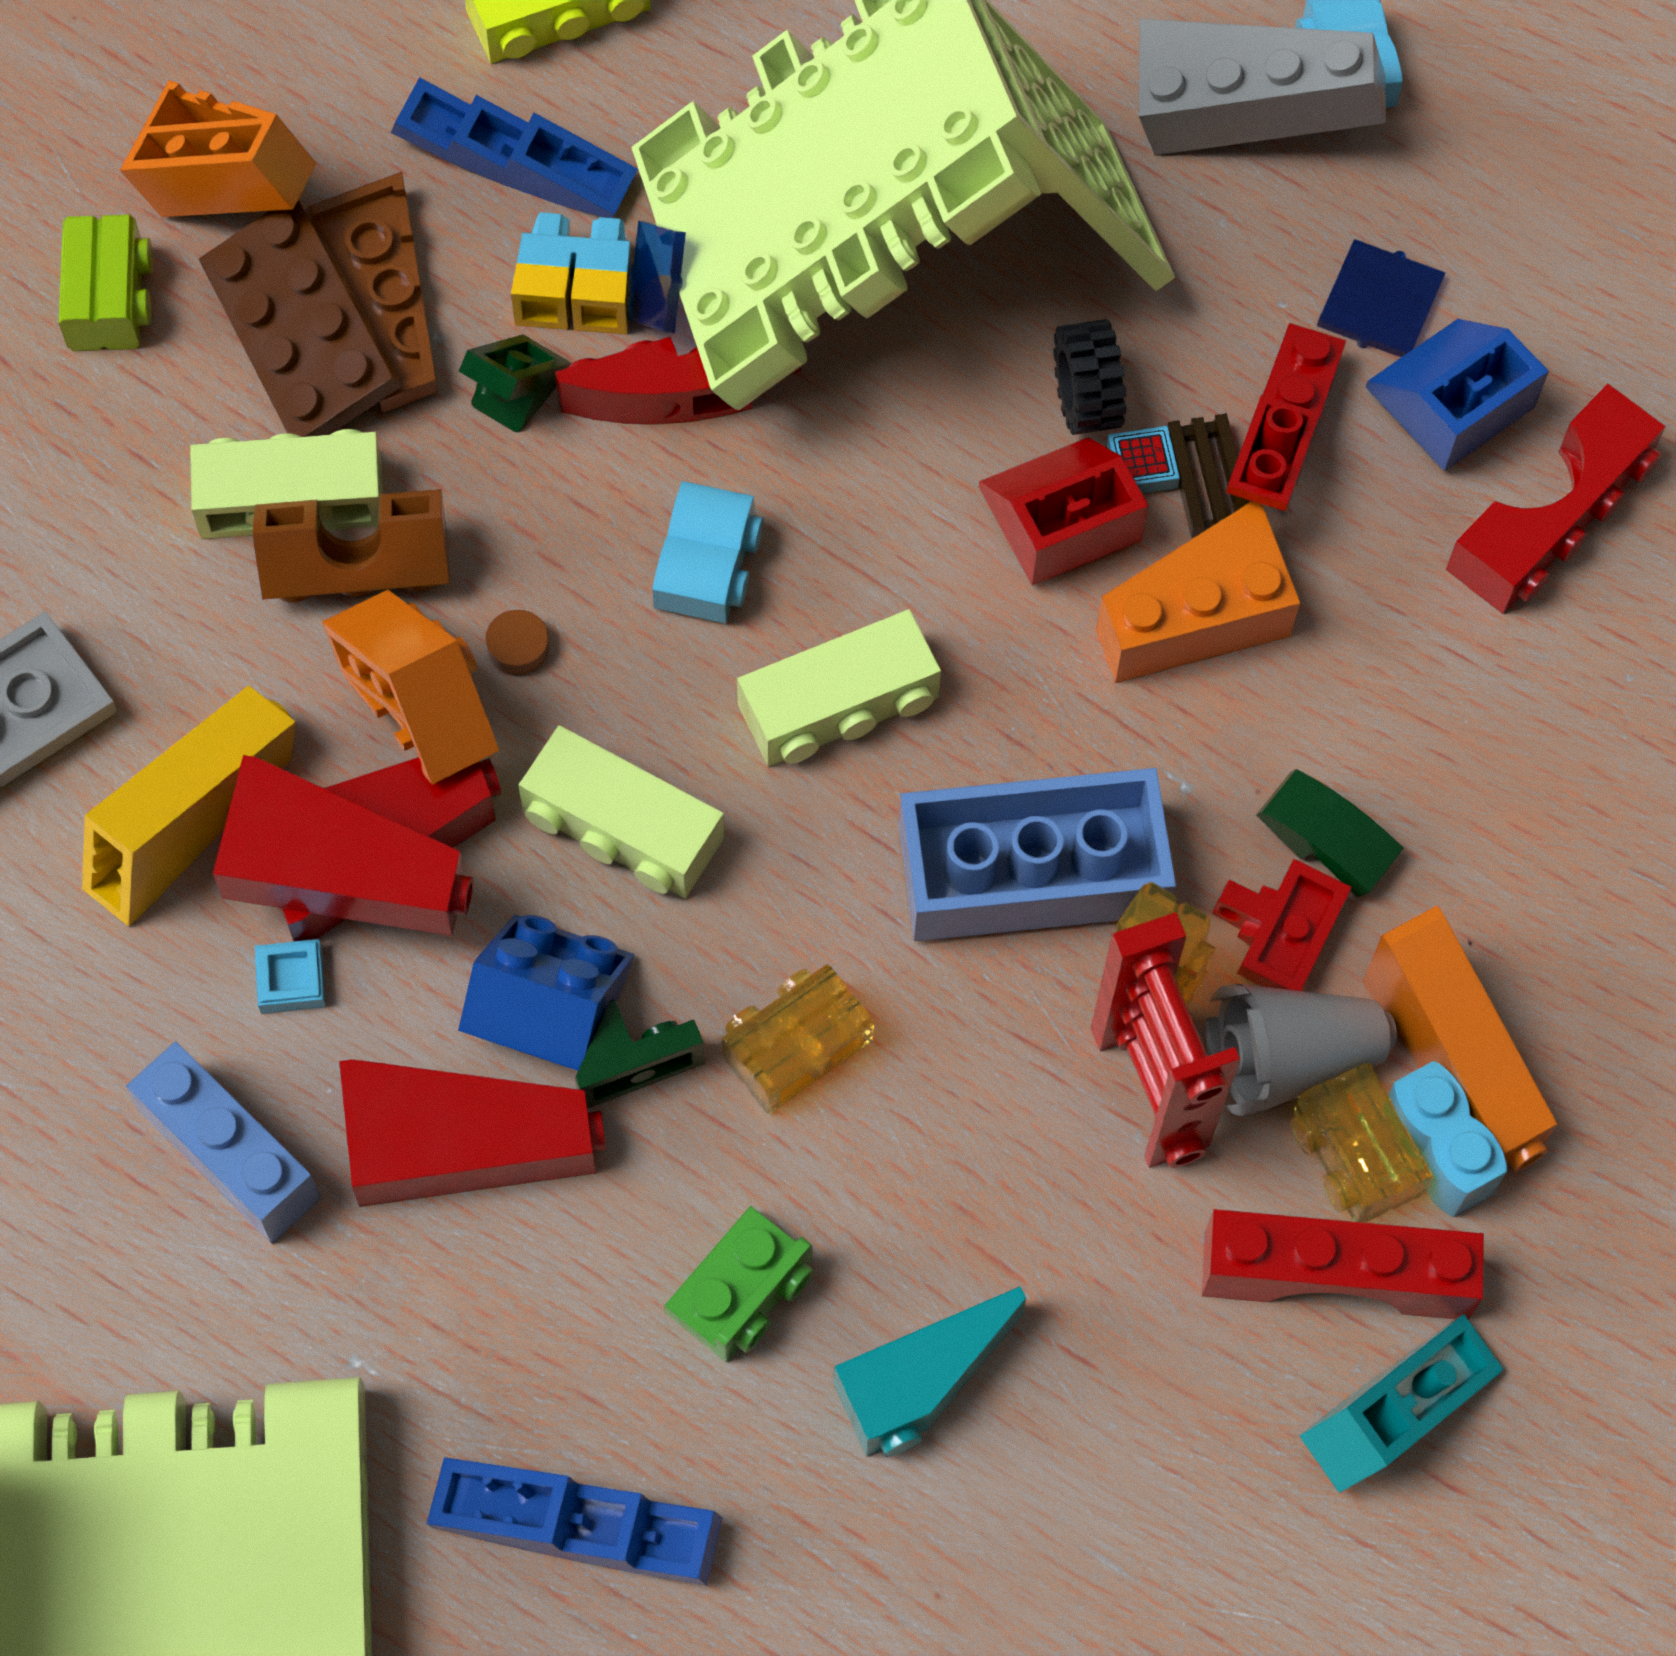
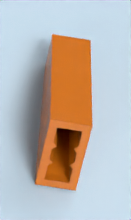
M1436 905L1383 934L1362 983L1372 998L1381 1004L1384 1011H1388L1392 1015L1396 1025L1397 1036L1417 1066L1421 1068L1435 1061L1445 1067L1457 1079L1467 1097L1470 1116L1487 1127L1497 1139L1504 1153L1506 1166L1510 1165L1514 1172H1518L1532 1165L1548 1152L1545 1143L1556 1128L1557 1122L1439 906Z

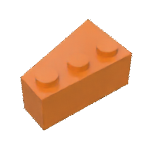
M168 80L120 171L161 217L291 210L302 197L304 187L317 163L277 114L234 100L227 105L218 102L211 93L200 90L197 94L185 91L179 83Z
M1251 501L1102 596L1096 632L1115 683L1291 637L1300 601L1262 504Z
M389 590L322 621L344 678L377 718L390 713L402 728L394 733L396 741L404 751L413 747L416 748L422 764V772L432 785L500 751L471 677V673L477 671V664L469 646L462 637L454 638L446 632L437 619L429 620L422 614L415 603L407 604Z

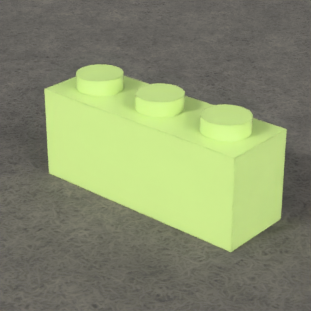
M343 429L331 435L307 437L285 433L265 440L239 441L233 438H218L210 441L208 444L190 445L191 510L201 539L252 535L256 504L316 499L318 500L320 519L326 530L379 526L380 494H383V471L376 432L362 433L358 430Z
M910 609L738 677V706L767 766L770 767L783 761L793 764L812 756L819 749V746L841 737L844 740L860 738L874 729L878 722L898 714L902 717H910L924 711L935 699L939 698L941 669Z
M558 725L518 785L522 809L525 812L526 818L533 825L546 833L557 834L558 831H561L578 840L580 847L588 855L602 863L611 864L614 860L634 871L635 877L643 885L657 893L666 894L670 890L686 899L725 838L723 812Z

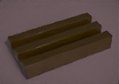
M1227 413L1215 415L1214 421L1204 422L1203 417L1191 418L1190 425L1181 426L1180 420L1167 423L1180 477V494L1191 538L1198 536L1228 517L1209 438L1215 437L1228 486L1238 456ZM1187 441L1195 442L1213 515L1212 520L1204 521L1185 445ZM1229 494L1233 512L1249 503L1247 499Z

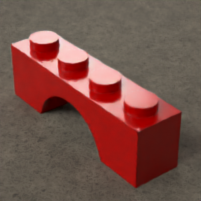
M1607 383L1570 422L1558 451L1570 473L1572 491L1553 504L1537 508H1519L1494 501L1456 541L1446 571L1502 614L1518 598L1527 603L1536 595L1548 579L1550 573L1545 569L1557 557L1566 562L1578 550L1587 536V532L1583 529L1594 518L1604 522L1614 512L1625 495L1621 489L1630 479L1633 478L1640 483L1654 469L1662 456V453L1656 450V447L1666 426Z
M1213 1209L1204 1238L1202 1297L1271 1302L1281 1297L1296 1294L1336 1293L1382 1301L1396 1308L1402 1315L1456 1319L1464 1314L1469 1320L1483 1299L1484 1233Z

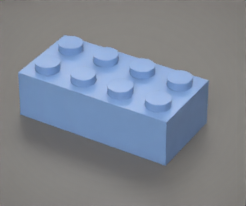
M1157 768L901 793L898 825L914 941L1148 918L1169 914L1176 884Z

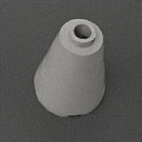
M1245 984L1222 985L1213 993L1210 1002L1221 1000L1218 1017L1207 1018L1205 1030L1208 1056L1235 1047L1240 1057V1062L1229 1090L1236 1104L1226 1105L1231 1113L1239 1116L1258 1114L1383 1064L1387 1060L1390 1050L1394 1048L1397 1039L1396 1025L1392 1015L1388 1011H1384L1381 1004L1374 999Z

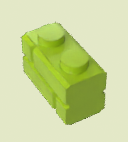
M130 214L102 215L101 219H97L94 216H68L63 220L58 324L67 348H70L72 351L101 350L102 347H106L108 350L136 349L140 346V325L151 324L150 293L148 289H142V274H152V244L150 238H141L136 219Z

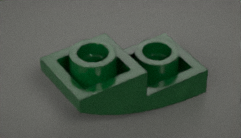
M1298 769L1288 774L1256 814L1300 859L1314 854L1342 883L1352 887L1350 891L1356 897L1369 893L1404 849L1388 832L1354 804Z

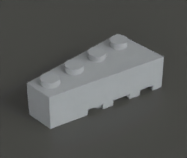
M1140 19L1139 119L1154 156L1386 123L1385 72L1373 33Z

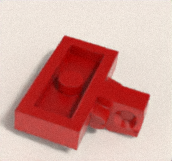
M1293 859L1278 890L1263 885L1259 893H1256L1229 879L1214 906L1212 914L1240 929L1237 937L1245 943L1251 944L1236 974L1262 987L1301 991L1352 887L1296 859Z

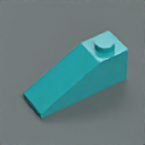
M1021 1286L834 1366L833 1384L866 1457L880 1450H883L886 1457L895 1456L913 1448L923 1440L920 1433L932 1426L1022 1317L1026 1296Z
M1463 1314L1342 1401L1300 1434L1299 1437L1340 1493L1392 1463L1504 1369Z

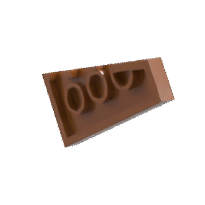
M402 171L308 206L403 385L377 403L381 412L385 413L437 393L438 388Z

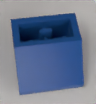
M1456 319L1369 379L1366 383V388L1443 471H1446L1533 410L1549 370L1509 329Z
M514 914L473 963L458 1031L578 1071L608 1004L612 999H615L616 1004L618 1002L635 954L618 949L614 942L601 936L586 935L582 937L558 929L552 921L541 916H519Z

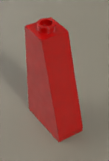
M243 755L213 870V876L222 899L453 936L457 914L467 915L469 912L474 886L473 877L465 875L460 851L264 760Z
M417 757L324 788L452 848H455L496 820L492 797L502 794L490 758L479 761L433 785L423 774L421 761ZM282 909L293 942L317 939L346 920L344 918Z
M355 1059L339 1061L351 1184L359 1207L596 1174L593 1152L606 1150L601 1111L588 1112L585 1090Z

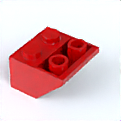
M1089 437L979 481V489L1032 586L1142 541L1149 507L1122 457Z

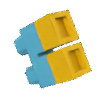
M540 212L532 233H522L511 290L515 325L568 330L572 306L574 330L627 335L632 263L630 241H626L624 221L617 218L599 217L597 220H593L591 238L570 236L569 218L564 217L562 214Z

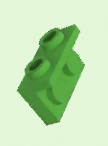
M750 1205L664 1305L665 1313L727 1363L739 1348L747 1353L760 1341L771 1324V1321L766 1316L782 1297L791 1302L805 1288L814 1273V1270L809 1267L812 1263V1244L802 1236L797 1241L793 1240Z

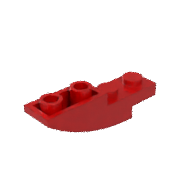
M1292 323L1288 324L1263 395L1260 396L1229 480L1226 493L1286 512L1321 420L1347 340Z
M671 336L657 341H638L628 346L624 351L598 359H580L570 364L566 369L555 372L558 400L562 412L592 420L622 424H672L718 418L753 409V401L740 410L734 409L711 391L698 348L695 347L689 353L678 356ZM799 367L798 369H796V370H795L794 372H792L791 374L800 372V371H801V367Z

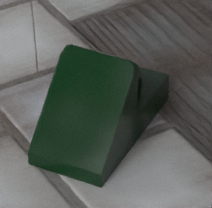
M522 334L467 350L459 372L477 382L471 405L513 432H519L528 424L556 389L555 372L566 369L572 363Z
M612 999L575 1076L577 1089L585 1090L587 1108L704 1065V1042L695 1020L693 1019L680 1025L676 1021L659 1023L646 1030L641 1036L642 1039L632 1042L616 1001Z

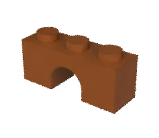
M442 489L380 494L378 528L370 536L356 541L339 539L325 529L320 519L317 499L255 505L252 536L262 600L279 598L286 602H299L309 599L313 595L342 593L350 597H360L368 595L375 590L395 588L420 592L432 589L436 585L450 584V554Z

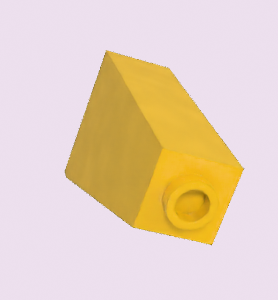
M248 685L86 813L84 819L82 890L128 927L138 920L224 830L243 755L257 757L281 769L292 759L296 721L291 718L288 711L277 701L266 699Z

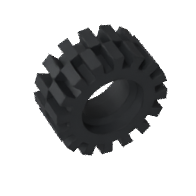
M1107 319L1058 326L1056 334H1054L1056 348H1053V355L1057 366L1054 367L1055 378H1058L1059 384L1057 388L1058 398L1062 400L1061 411L1063 417L1066 416V426L1070 429L1072 435L1122 428V425L1125 423L1124 415L1126 414L1127 406L1124 401L1126 387L1122 379L1125 376L1124 367L1120 364L1121 351L1119 345H1116V333Z

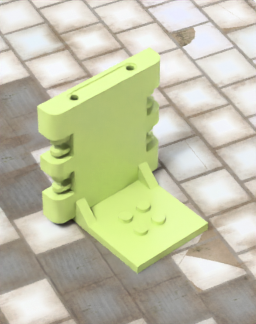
M854 0L863 22L853 14L841 22L840 26L844 36L834 44L825 37H821L811 45L812 55L797 38L786 30L752 56L763 87L757 85L747 93L746 97L750 107L739 114L734 108L728 107L718 115V125L712 117L692 101L631 147L711 391L734 409H742L807 362V354L802 340L809 343L820 335L821 330L818 327L817 317L827 311L834 320L839 321L851 312L852 308L850 306H852L859 314L869 318L906 292L907 283L901 268L909 271L920 263L915 247L927 239L930 244L940 249L951 241L950 229L964 243L971 245L1042 193H1058L1155 291L1176 278L1105 122L989 0Z
M361 1377L266 1384L264 1396L265 1444L257 1445L256 1416L253 1399L238 1400L233 1411L235 1447L213 1448L215 1416L211 1410L210 1403L194 1404L191 1418L192 1450H186V1399L180 1390L127 1394L123 1407V1455H119V1434L115 1410L99 1411L97 1414V1419L94 1423L96 1457L76 1459V1423L73 1421L72 1413L56 1414L53 1420L52 1460L47 1461V1409L40 1401L0 1404V1656H372L365 1386Z

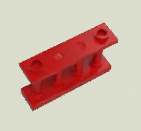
M1177 912L1112 933L1091 1024V1030L1100 1051L1117 1045L1120 1050H1128L1156 1118L1144 1154L1149 1168L1164 1162H1168L1171 1168H1177L1190 1164L1206 1154L1205 1148L1210 1147L1240 1062V1057L1235 1047L1208 1056L1177 985L1175 977L1187 938Z

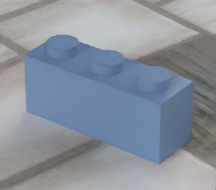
M176 1041L126 1085L138 1111L271 1244L321 1199L312 1175Z

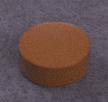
M510 610L498 615L490 623L486 632V646L491 662L499 670L512 675L528 674L539 668L549 653L548 632L544 622L537 615L526 610Z

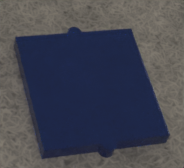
M638 220L634 264L631 266L632 284L628 312L629 320L661 332L675 333L679 291L683 284L681 273L686 232L650 221Z
M1354 239L1319 317L1317 327L1355 340L1359 348L1364 349L1371 346L1401 358L1414 349L1446 272L1405 258L1406 255L1403 251L1391 253Z

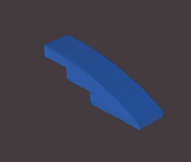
M421 77L416 82L391 131L392 134L448 162L497 183L558 205L605 218L614 217L638 168L536 113H533L529 122H526L477 94L472 104H469Z
M444 1457L426 1524L432 1528L571 1561L707 1586L723 1518L713 1510L650 1501L642 1493L578 1484L571 1477Z

